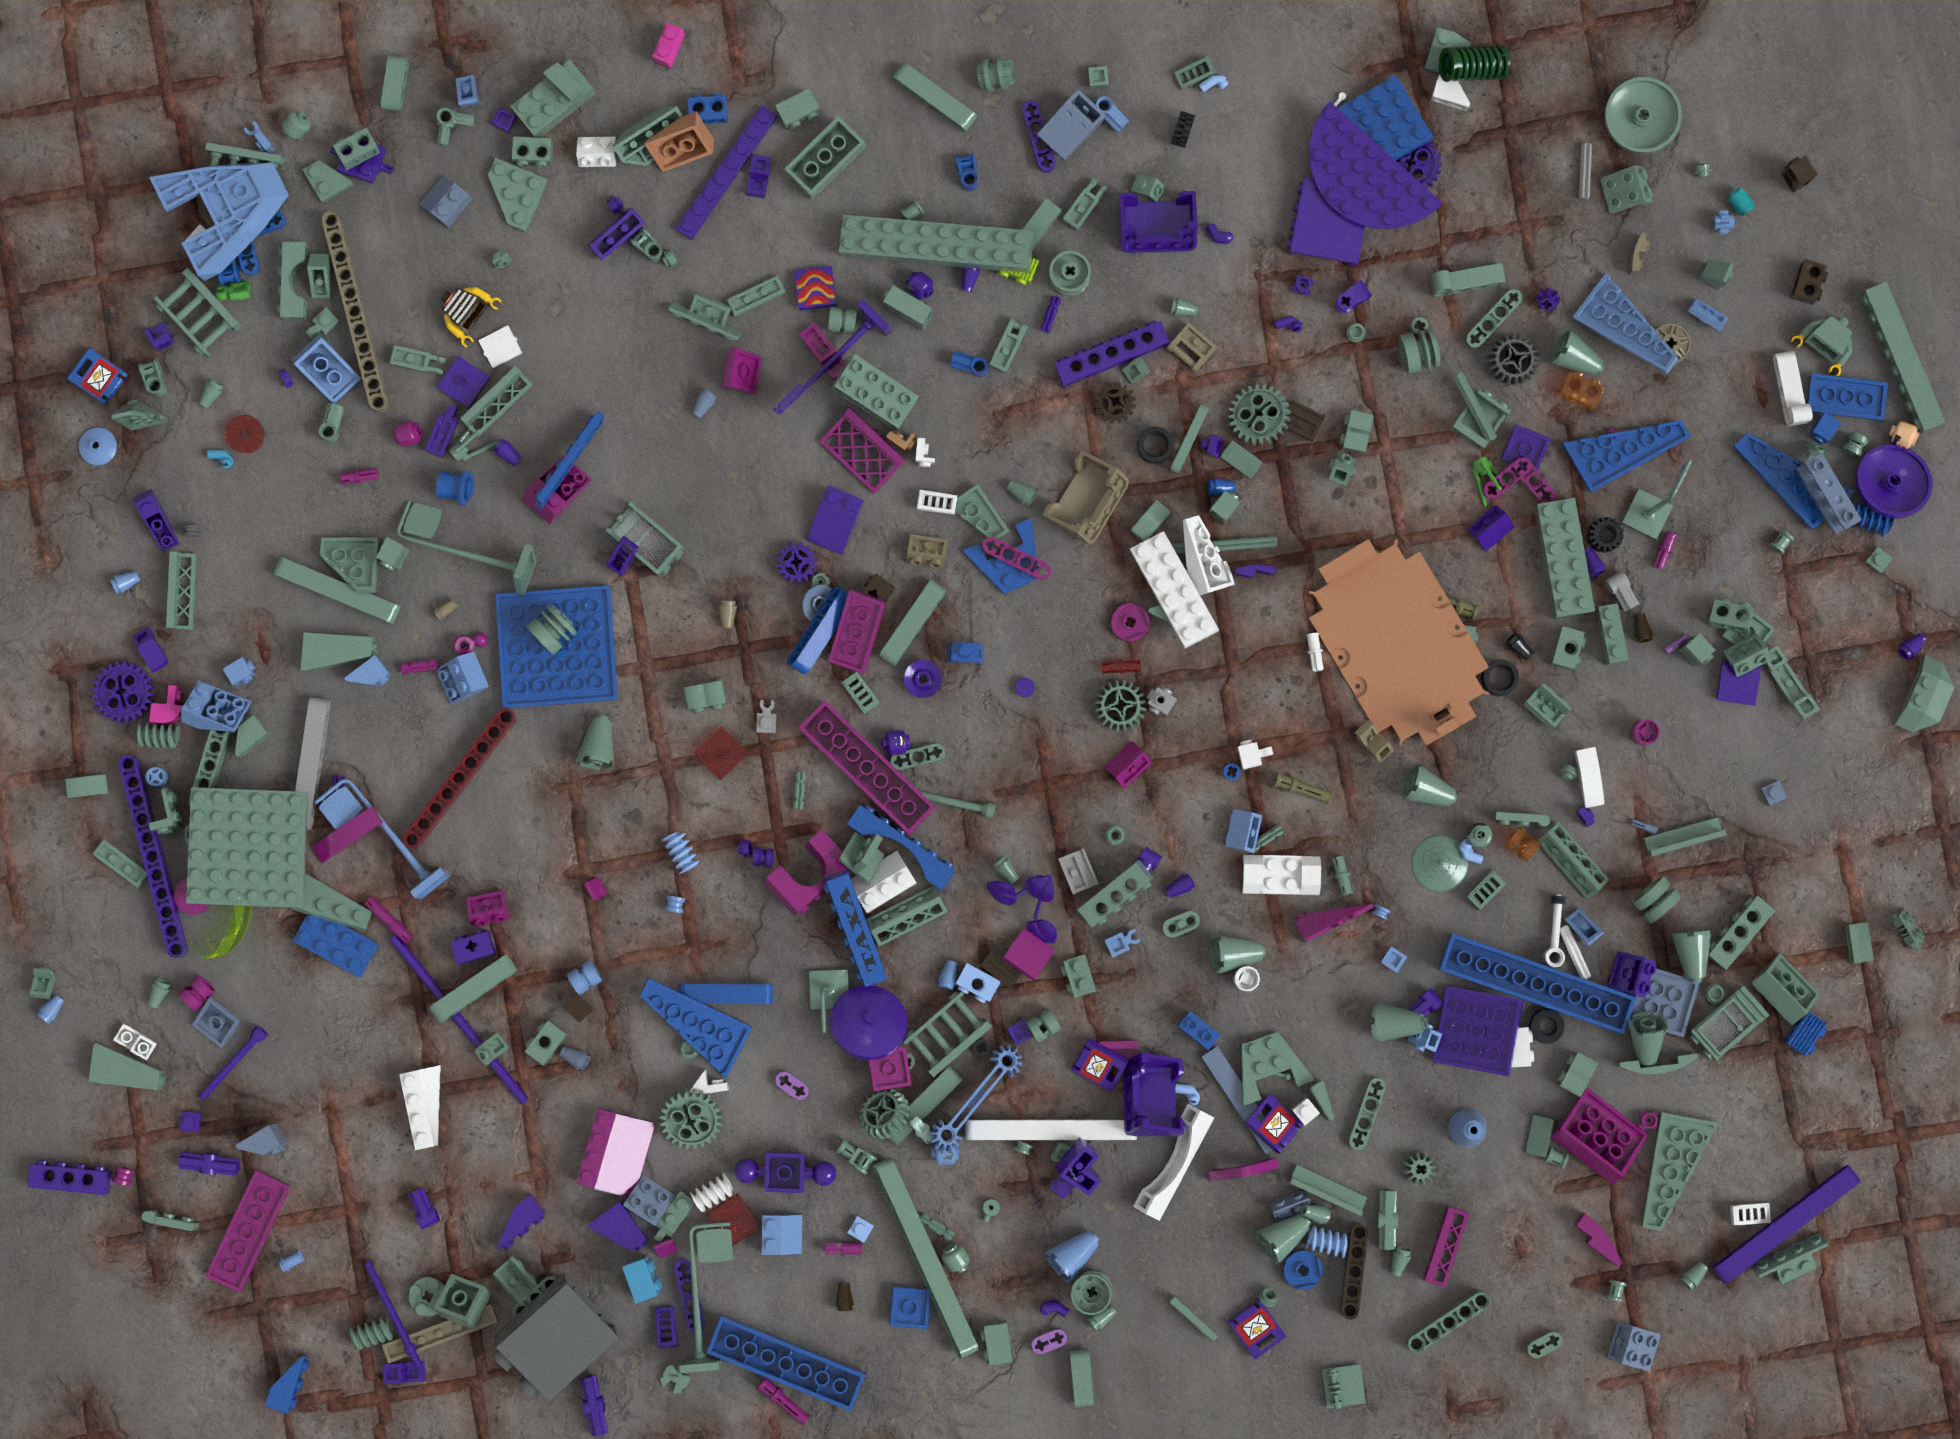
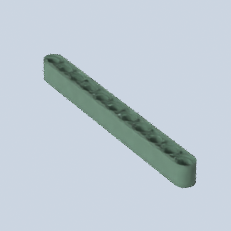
M889 1157L872 1165L875 1177L957 1356L962 1359L978 1351L976 1340L894 1161Z

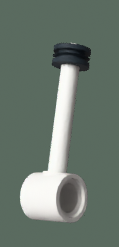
M1561 894L1552 895L1551 898L1553 899L1551 900L1553 901L1550 902L1554 904L1551 948L1546 950L1542 957L1544 964L1550 968L1561 966L1565 960L1564 952L1558 948L1562 905H1566L1564 899L1567 898ZM1552 952L1558 956L1556 963H1552L1549 959V955Z

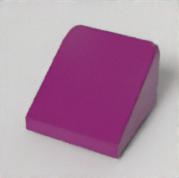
M600 878L584 883L592 900L596 901L607 895V891Z
M672 1238L657 1243L653 1247L660 1258L678 1251Z

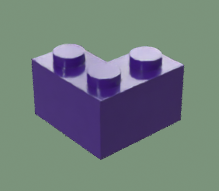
M1079 1137L1055 1167L1062 1178L1088 1196L1101 1182L1097 1172L1090 1168L1099 1156L1092 1145Z

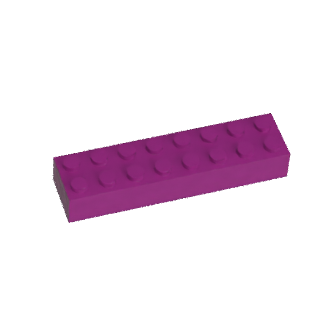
M826 701L799 726V729L909 836L936 809L919 790Z

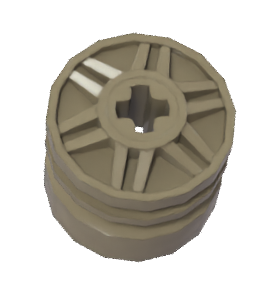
M1665 324L1656 329V332L1666 343L1670 341V344L1674 345L1671 349L1678 357L1677 362L1674 364L1676 366L1690 352V336L1679 325Z

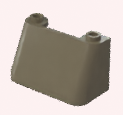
M1081 450L1074 459L1076 475L1059 503L1051 502L1046 505L1043 516L1081 540L1091 544L1099 536L1126 491L1129 480L1117 467Z

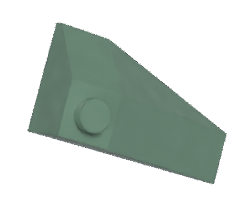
M138 400L128 401L127 405L121 406L111 415L113 420L131 431L168 422V418Z

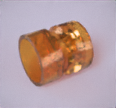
M1520 826L1504 845L1512 852L1516 851L1517 856L1524 862H1527L1540 847L1541 843L1534 837H1528L1529 833Z

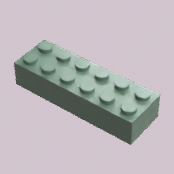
M1575 498L1537 504L1534 506L1553 618L1560 619L1593 613L1595 607Z

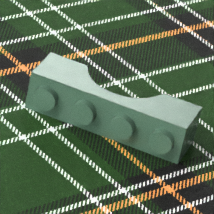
M282 242V247L279 248V258L282 259V266H279L278 274L281 278V285H278V296H281V301L277 306V312L284 321H307V301L297 296L293 289L294 275L300 268L308 265L309 246L305 242Z

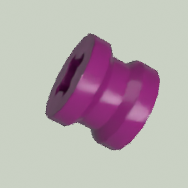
M116 1166V1175L112 1178V1182L131 1186L132 1182L130 1179L134 1175L135 1170Z

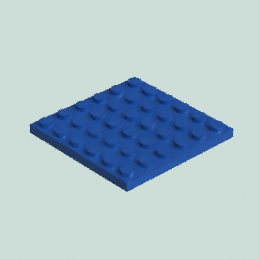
M610 585L525 592L524 596L517 594V592L495 594L503 708L618 700ZM549 604L560 609L578 632L575 636L569 631L566 632L567 636L571 639L570 641L560 637L559 641L563 647L555 655L526 627L534 618L539 619L541 622L545 620L541 614L542 610L550 616L552 613L547 608Z

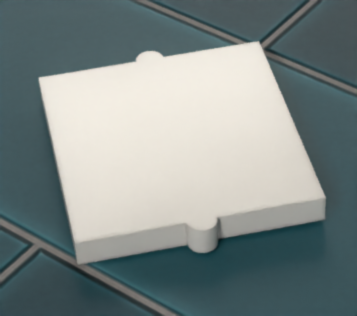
M508 325L478 340L485 352L484 356L488 358L492 368L522 354L517 338L513 336Z

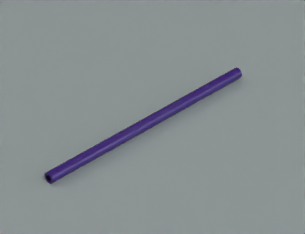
M396 935L392 937L389 941L434 997L439 1001L446 996L403 941ZM460 1012L451 1017L476 1049L484 1043ZM494 1059L489 1065L520 1104L523 1105L529 1098L498 1059Z

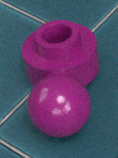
M482 632L476 633L472 639L466 635H459L453 641V648L460 655L468 654L473 650V646L480 648L486 646L488 637ZM464 641V646L460 647V643Z

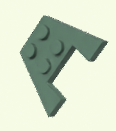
M1278 1032L1241 1044L1242 1106L1261 1100L1255 1081L1290 1069L1296 1087L1315 1081Z

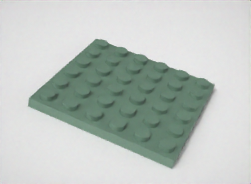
M191 787L186 903L303 908L308 792Z

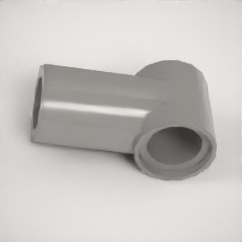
M1623 571L1605 580L1608 590L1612 595H1615L1624 612L1639 604Z

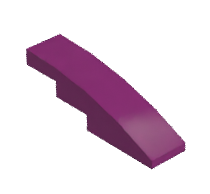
M815 323L799 334L822 366L836 353V350ZM841 358L826 370L833 381L845 365Z
M370 807L322 839L312 849L323 864L381 825L383 821L375 808Z

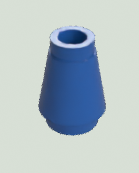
M1213 478L1207 482L1208 495L1213 497L1220 496L1225 491L1227 493L1230 491L1236 492L1235 481Z

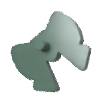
M670 1364L665 1369L660 1380L664 1387L672 1379V1382L676 1383L673 1394L681 1393L682 1389L689 1384L691 1376L683 1375L676 1370L673 1364Z

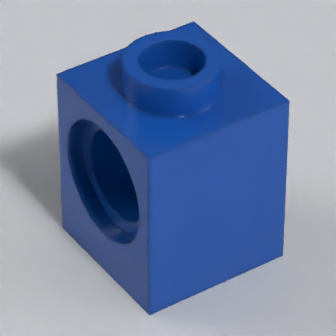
M1824 412L1820 415L1809 435L1813 437L1812 439L1815 442L1827 444L1832 439L1841 421Z

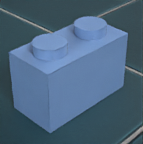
M1233 809L1225 847L1254 853L1262 815Z

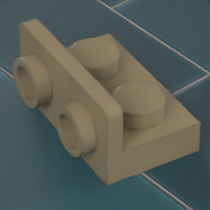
M910 534L907 564L943 569L945 567L948 539Z

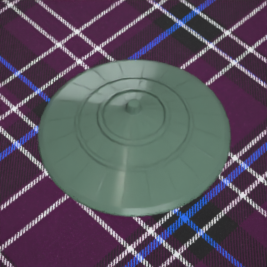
M1433 835L1422 840L1415 848L1411 859V868L1414 877L1424 888L1434 892H1447L1459 886L1465 879L1469 868V861L1463 858L1459 849L1460 843L1456 839L1446 835Z

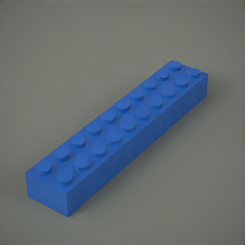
M1453 933L1449 934L1437 969L1619 1034H1625L1637 998Z

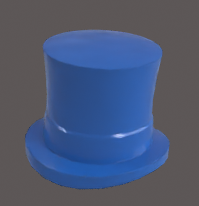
M442 470L436 484L437 498L453 499L459 501L460 506H465L471 499L474 491L472 473L465 470L462 474H455Z

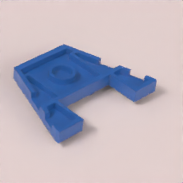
M1030 518L1015 525L1023 544L1015 548L1036 558L1032 520ZM979 543L963 550L965 555L974 562L1004 595L1037 579L996 558L987 560ZM1012 550L1003 553V557L1007 560L1012 559L1014 556ZM1022 558L1020 565L1023 568H1028L1031 565V561L1028 558ZM1034 562L1030 572L1034 573V569L1038 570V567H1036L1037 562Z

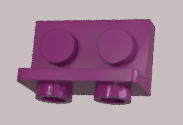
M504 890L466 898L468 918L472 926H484L487 923L503 922L506 919H510Z

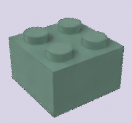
M451 1274L434 1310L443 1318L474 1329L491 1293L485 1286Z

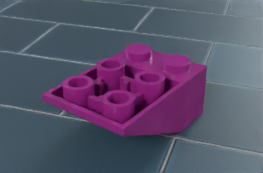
M564 455L525 490L522 498L528 506L549 524L554 522L592 480L576 465H573L544 508L541 510L536 507V499L534 497L537 491L545 487L547 477L550 473L554 474L557 470L555 467L560 459L564 460Z

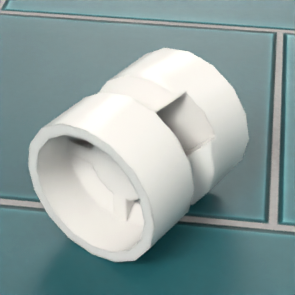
M1243 966L1235 971L1233 981L1239 990L1252 991L1259 985L1260 977L1257 970L1253 967Z

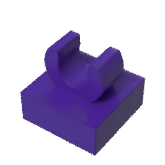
M1211 435L1210 441L1202 439L1200 447L1207 450V454L1211 457L1219 458L1224 440L1219 436Z

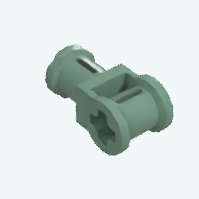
M846 1138L836 1152L848 1158L849 1162L856 1169L866 1175L872 1162L877 1160L874 1155L865 1149L854 1147Z

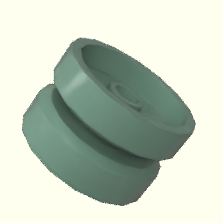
M1072 250L1063 251L1056 255L1049 269V279L1053 289L1060 295L1067 297L1077 296L1085 291L1091 278V267L1087 258L1081 253ZM1068 272H1072L1073 276L1071 274L1067 276L1066 274Z
M1664 875L1645 887L1632 901L1637 910L1647 908L1644 912V918L1649 923H1653L1663 916L1682 897L1676 888L1665 892L1670 886V881Z

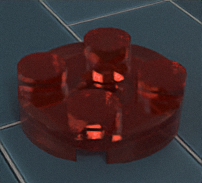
M240 415L232 419L226 427V440L229 446L237 452L253 453L262 446L265 430L261 422L250 415ZM243 430L250 431L248 439L241 438L240 435Z

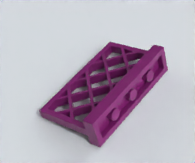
M848 408L839 421L819 441L874 494L907 461L852 408ZM845 420L851 424V433H841V424ZM862 434L865 437V446H855L854 435ZM831 435H838V447H831L826 440ZM841 435H851L852 446H841ZM875 447L878 449L879 459H868V448ZM852 448V460H845L842 457L841 449ZM855 448H865V459H855ZM889 460L894 467L890 472H882V461ZM866 461V473H858L855 470V462ZM869 461H879V472H869ZM879 474L880 482L874 488L869 483V475Z

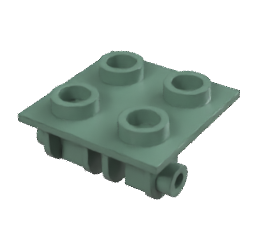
M1903 908L1900 914L1898 912L1893 914L1892 922L1896 928L1901 927L1898 931L1907 929L1901 936L1910 934L1903 938L1907 946H1910L1911 949L1916 947L1921 949L1925 935L1913 923L1915 919L1910 911L1907 912Z
M1360 1364L1322 1369L1327 1408L1339 1409L1342 1406L1366 1403Z

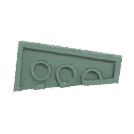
M306 873L304 907L291 908L292 910L365 932L372 912Z

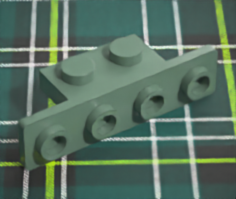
M695 294L690 309L675 302L668 308L674 316L685 317L695 325L701 324L707 327L711 332L724 334V337L727 339L738 340L743 333L726 325L732 307L702 294Z
M1817 1233L1751 1265V1268L1758 1278L1775 1271L1779 1282L1784 1284L1816 1269L1812 1253L1827 1247L1829 1244L1821 1233Z

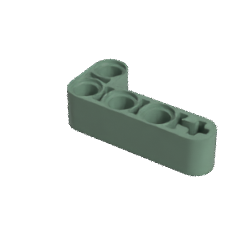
M1502 263L1455 272L1443 270L1435 272L1430 276L1433 297L1506 283Z

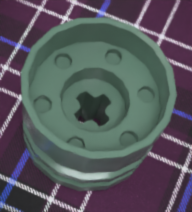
M1432 328L1426 329L1425 334L1422 330H1419L1418 340L1415 339L1412 332L1398 336L1400 355L1407 374L1420 372L1421 362H1423L1427 370L1431 369V363L1434 368L1440 367V347Z
M549 604L547 608L552 614L549 616L542 610L541 614L545 620L541 622L539 619L534 618L526 627L555 655L563 647L559 638L563 637L565 640L570 641L571 639L567 636L566 632L569 631L573 636L578 632L560 609Z
M1084 1271L1077 1276L1071 1290L1072 1303L1083 1314H1099L1108 1307L1113 1293L1112 1283L1108 1276L1101 1271ZM1093 1286L1095 1287V1291L1098 1293H1093V1295H1090V1291L1087 1290V1288L1091 1289Z

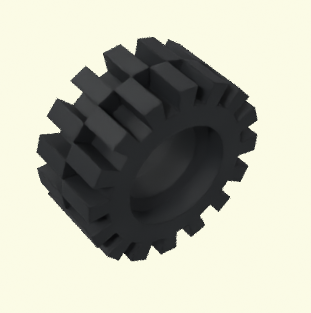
M1184 111L1180 112L1171 144L1183 148L1186 147L1195 115Z
M1602 517L1593 522L1588 529L1589 533L1587 535V538H1589L1588 542L1592 544V548L1597 549L1598 552L1607 553L1619 547L1624 538V530L1621 528L1620 522L1617 523V520L1611 519V517ZM1601 528H1609L1612 531L1613 537L1611 541L1603 542L1600 540L1598 533Z

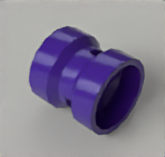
M754 847L753 866L765 865L768 868H772L774 849L762 850L761 848Z

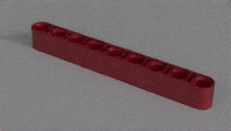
M503 708L495 715L404 834L403 842L405 846L416 849L424 843L515 724L517 717L514 711ZM506 712L511 714L509 722H503L502 716ZM496 727L499 729L500 734L496 738H492L491 730ZM482 743L488 745L485 753L479 751V746ZM470 758H474L476 760V765L474 768H469L467 766V762ZM462 773L464 781L458 784L455 780L456 776ZM450 788L453 795L450 799H446L444 791ZM435 804L441 806V811L438 814H434L432 811V807ZM427 819L429 827L423 830L420 826L421 821ZM415 834L417 836V843L411 845L409 837Z

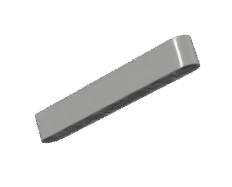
M310 697L295 789V791L308 792L307 830L312 829L314 821L315 800H317L331 707L329 699Z

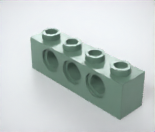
M1138 860L1077 910L1091 927L1096 924L1100 927L1108 920L1106 918L1108 914L1112 913L1115 915L1122 909L1120 905L1123 902H1131L1137 897L1135 893L1138 890L1144 891L1151 886L1150 881L1154 877ZM1128 879H1133L1135 881V888H1130L1128 886ZM1113 891H1118L1121 894L1120 900H1116L1113 897ZM1101 902L1106 905L1105 912L1099 910L1098 903Z
M1750 896L1743 903L1745 907L1742 911H1737L1732 916V923L1728 927H1723L1718 935L1720 937L1717 941L1710 943L1708 958L1722 970L1728 969L1776 911L1759 896ZM1750 911L1755 914L1753 922H1749L1747 919V914ZM1737 926H1740L1743 930V934L1740 937H1737L1734 932ZM1725 941H1728L1731 945L1728 952H1725L1722 948V944Z

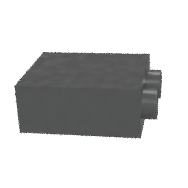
M563 1273L494 1335L497 1350L492 1355L506 1371H509L513 1366L516 1367L523 1375L519 1383L531 1397L535 1398L541 1393L550 1401L616 1342L619 1336L613 1322Z

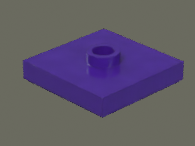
M458 356L437 388L470 409L490 377Z
M1515 424L1500 460L1511 463L1516 458L1523 456L1529 459L1538 470L1551 438ZM1520 461L1518 463L1519 467L1526 469L1525 465L1527 464V462L1523 463L1522 461Z

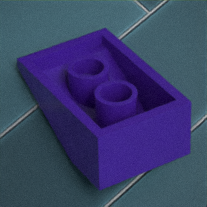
M828 485L807 541L842 555L864 505V500Z

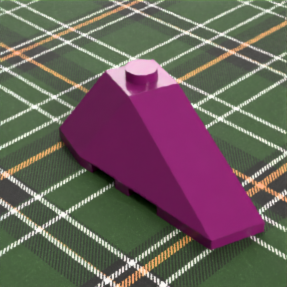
M1368 904L1309 914L1305 911L1295 916L1297 920L1293 923L1303 942H1308L1330 931L1329 929L1335 928L1347 920L1374 908V906Z

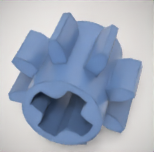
M1728 210L1717 212V215L1713 216L1712 220L1713 229L1719 230V234H1728L1730 229H1734V215H1728Z

